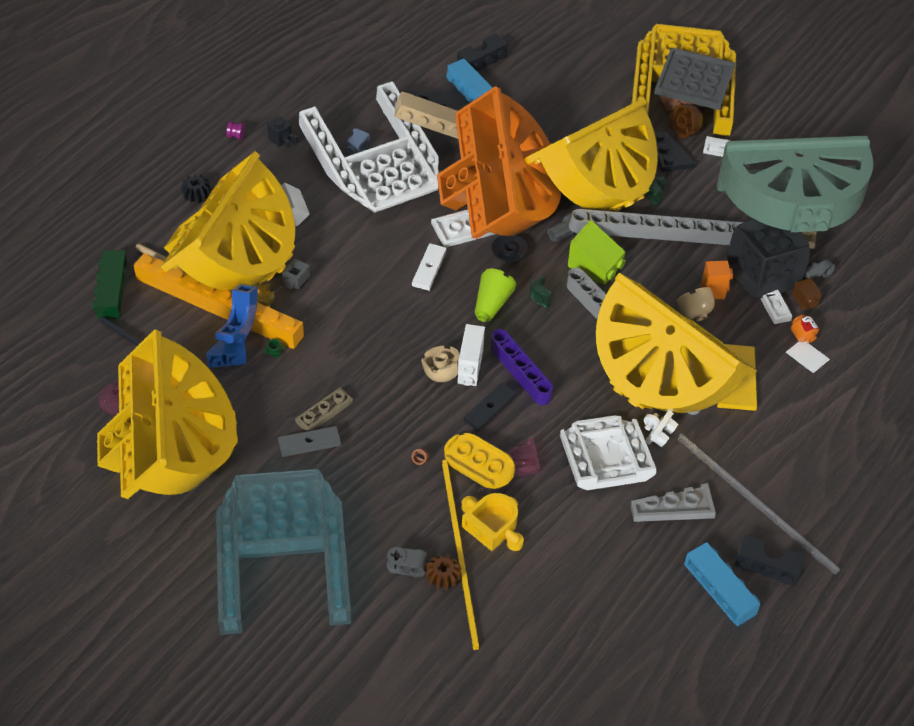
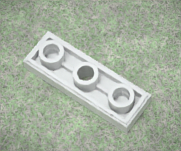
M429 243L412 281V286L430 291L447 252L446 247Z

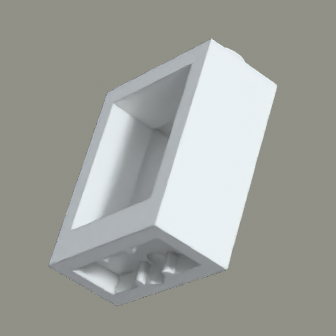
M466 324L459 356L458 384L477 386L484 349L485 327Z

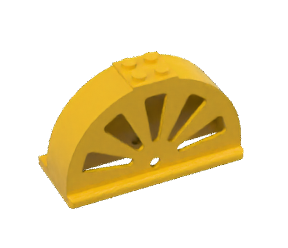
M645 98L525 157L526 164L534 162L536 165L541 162L557 188L572 202L585 209L617 212L623 207L626 208L634 204L636 201L643 199V194L649 191L657 169L656 138L651 121L644 108L647 105Z
M256 151L221 177L200 210L179 225L164 247L170 253L161 265L165 272L171 268L176 269L179 266L188 275L207 286L232 291L239 284L254 286L257 283L261 284L265 280L269 281L276 272L281 273L285 269V262L293 256L292 251L295 247L294 216L282 186L271 171L258 159L260 155Z
M618 273L615 277L616 281L606 294L598 314L596 344L601 364L611 380L610 383L615 386L613 390L621 396L628 397V402L641 409L648 408L652 410V408H656L666 412L672 411L673 413L695 412L711 407L729 396L740 385L747 374L752 377L757 372L755 368L722 345V341L699 324L680 314L640 283L621 273Z
M154 329L118 365L119 413L97 433L98 466L117 473L120 472L121 497L129 499L139 489L156 494L175 495L196 488L227 461L238 441L235 411L215 375L193 353L176 342L162 337L161 331Z

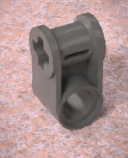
M393 547L387 553V569L393 574L422 577L426 572L428 554L419 549Z

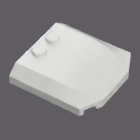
M621 416L576 421L568 430L564 431L562 429L560 431V438L578 487L592 490L645 482L656 475L655 464L636 419H632V422L621 420Z

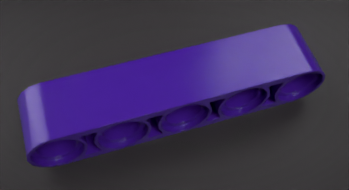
M494 330L491 334V351L537 404H549L552 398V383L505 330Z

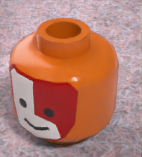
M803 314L792 321L791 331L799 342L811 343L817 338L816 335L819 332V328L811 316Z

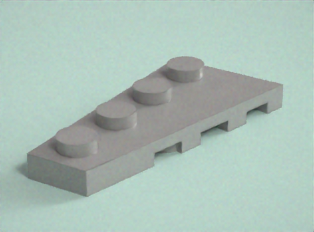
M708 483L701 484V487L693 489V487L684 488V491L679 493L667 492L662 497L655 495L631 501L634 522L715 518L716 513Z

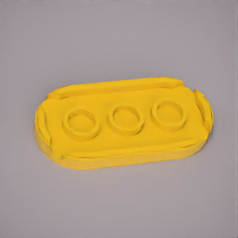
M464 433V435L460 436L459 434L455 435L447 441L444 447L445 459L449 466L486 488L496 489L503 487L514 477L515 465L510 455L474 434Z

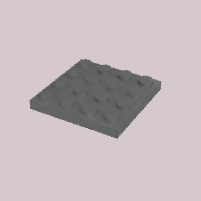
M671 47L654 94L720 110L735 68V63Z

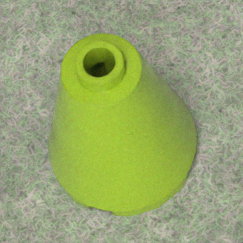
M488 268L481 275L475 315L482 322L491 321L516 289L517 284L513 277L509 275V278H507L501 270Z

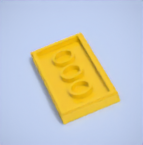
M722 344L755 368V347ZM756 373L753 377L747 374L740 385L729 396L717 403V407L756 411Z

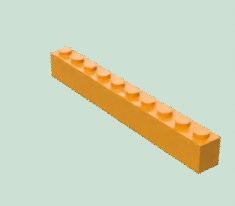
M146 253L134 264L136 280L228 320L232 308V291L207 286L178 267L176 269L171 268L165 272L161 268L164 261ZM257 302L255 318L250 330L269 339H278L285 346L295 349L304 337L303 322Z

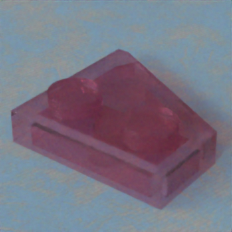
M533 438L528 439L527 443L521 447L517 445L507 453L515 465L514 476L540 474V466Z

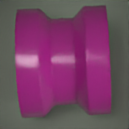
M229 121L227 137H236L242 140L245 124H236L234 121Z

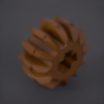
M440 554L438 559L432 557L431 563L426 565V578L429 580L430 586L436 585L437 590L444 587L447 591L448 586L455 587L456 582H459L461 579V567L458 565L457 559L451 560L450 555L443 558Z

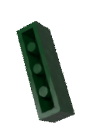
M103 250L102 258H99L100 272H97L96 275L98 286L94 288L96 300L92 301V309L96 311L97 319L102 317L120 319L128 263L125 250Z

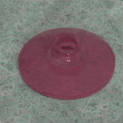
M119 382L106 386L98 396L100 408L108 414L117 415L119 413Z

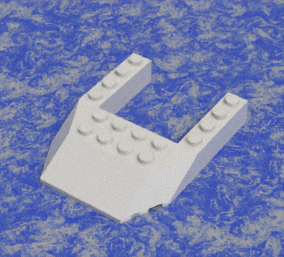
M393 81L377 86L376 100L399 139L345 158L316 107L299 112V126L328 177L343 192L374 213L438 190V155L420 125L394 117L395 103L400 92Z

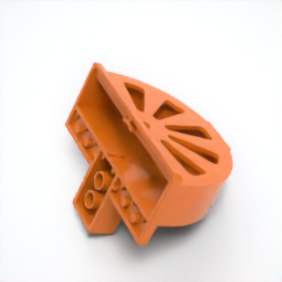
M496 86L456 112L455 118L461 159L438 173L437 179L442 206L458 210L467 204L472 238L478 239L488 232L502 236H514L553 214L559 204L561 191L553 183L541 162L536 165L534 162L527 165L524 159L551 145L545 133L529 112L515 100L501 93V88Z

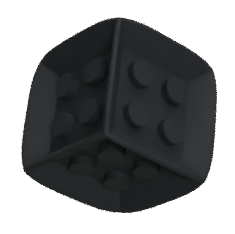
M751 219L735 228L729 245L727 261L729 268L733 270L734 278L748 294L754 298H763V295L769 297L775 295L768 294L775 290H779L780 293L789 291L794 288L795 282L802 281L810 256V246L801 232H791L775 228Z

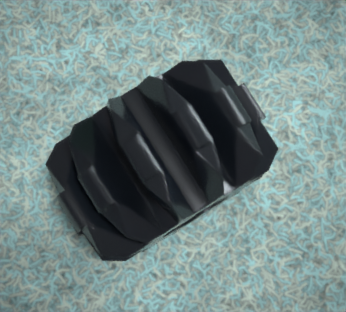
M194 174L193 177L188 176L181 185V193L185 200H189L190 203L194 201L197 203L199 201L205 202V199L208 198L212 190L208 178H204L202 175L196 176Z

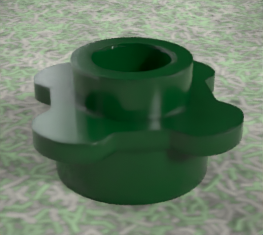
M270 339L267 341L266 347L263 348V353L278 358L281 351L285 350V344L281 343L278 339Z

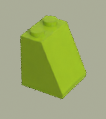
M590 220L570 243L568 267L583 270L591 279L605 286L609 280H613L618 269L621 270L625 265V251Z

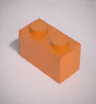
M706 261L700 286L701 288L710 287L714 299H725L727 291L730 290L729 281L733 278V270L729 268L728 261Z

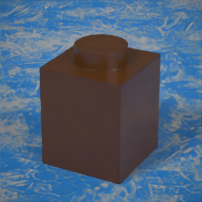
M812 278L795 282L792 296L802 310L818 306L822 295Z

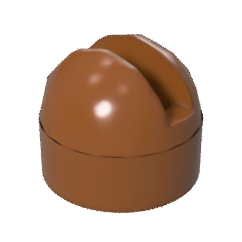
M416 449L412 453V461L417 465L425 464L429 459V454L425 449ZM420 453L424 455L425 458L418 456L417 454Z

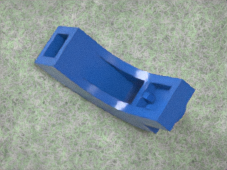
M239 284L232 290L230 316L226 324L215 332V340H220L227 344L234 342L242 343L245 340L255 318L258 287Z

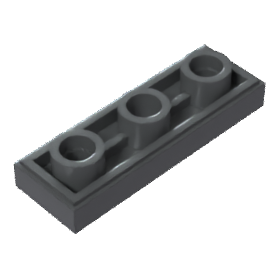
M337 426L278 437L282 457L341 446Z

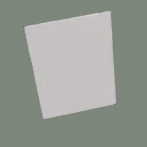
M798 342L786 351L788 355L812 373L830 360L807 342Z

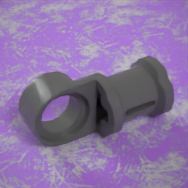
M828 259L820 263L812 262L806 268L802 280L818 278L820 276L826 278L832 274L835 265Z

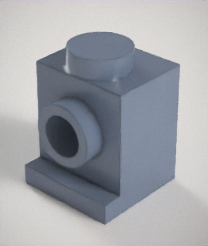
M354 128L353 135L346 142L347 148L345 150L347 154L351 156L367 150L370 147V134Z

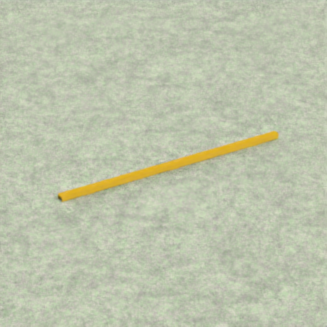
M442 460L457 557L461 567V579L473 650H478L479 644L447 460Z

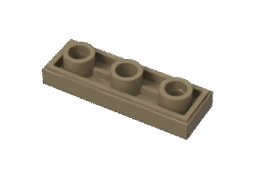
M340 387L295 418V421L305 432L313 431L352 404L353 398Z

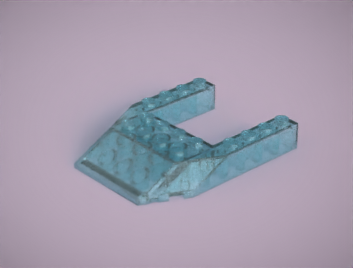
M319 469L236 475L232 481L231 488L225 494L224 501L216 510L218 622L220 634L243 633L240 559L324 552L329 626L351 624L342 501L338 496L336 497L332 487L324 480Z

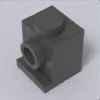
M293 259L282 272L284 285L289 289L293 287L299 289L306 280L310 279V265Z

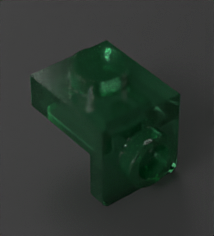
M541 276L531 283L530 298L547 309L551 305L552 292L545 288V277Z

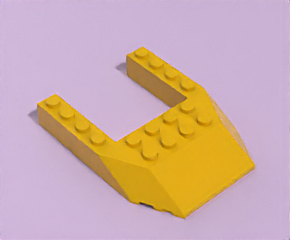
M656 24L652 31L646 34L645 39L638 43L631 104L645 98L647 105L644 108L648 114L651 81L658 82L671 47L734 62L736 66V53L734 50L731 51L729 43L724 39L721 31ZM735 68L720 110L714 109L713 134L730 136L734 114Z

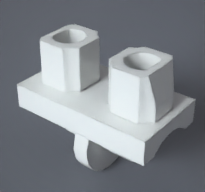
M667 411L660 419H658L659 415L657 413L645 416V429L648 431L653 429L645 440L648 445L654 442L662 447L668 441L669 436L662 432V430L664 429L671 434L678 426L671 418L674 414L672 411Z

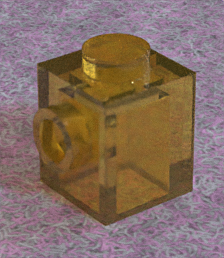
M270 284L251 285L258 287L257 302L271 308V303H274V292H271Z

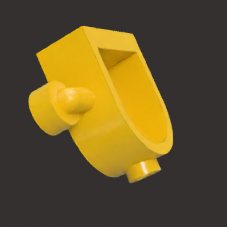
M501 493L486 495L479 502L473 496L463 498L462 510L465 514L462 516V527L483 545L493 551L507 539V547L510 550L518 551L523 547V536L520 533L514 532L517 525L518 503L513 497Z

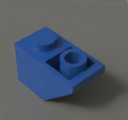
M245 340L242 343L234 342L230 344L218 341L206 352L208 367L247 364Z

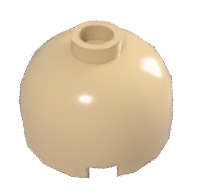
M710 287L695 289L696 293L690 294L688 292L680 296L676 300L680 312L685 317L697 319V321L708 318L707 314L712 312L715 305L714 295Z
M437 346L426 351L424 359L422 358L421 360L426 375L436 382L452 380L458 375L460 354L457 349L451 346L450 349H445L444 346Z

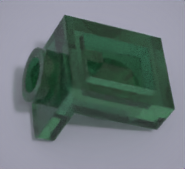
M664 176L654 177L649 191L646 192L652 205H659L660 198L663 196Z

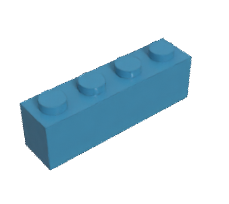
M465 59L448 65L447 79L456 86L457 90L465 96L467 101L472 102L492 89L487 81Z
M706 542L687 553L684 565L737 627L757 615L760 607L758 598L751 594L746 588L745 583L732 572L729 564L719 557L716 549L711 548Z

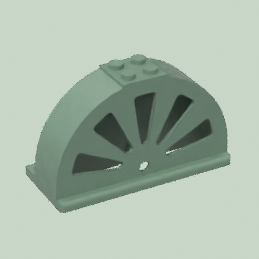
M868 136L728 141L725 144L717 190L726 191L728 197L740 210L766 225L791 232L827 231L829 228L849 220L856 214L863 203L873 171V156L869 147L870 141ZM795 154H802L803 157H798ZM819 158L858 160L857 165L841 166L820 160ZM782 160V162L767 169L747 170L744 165Z

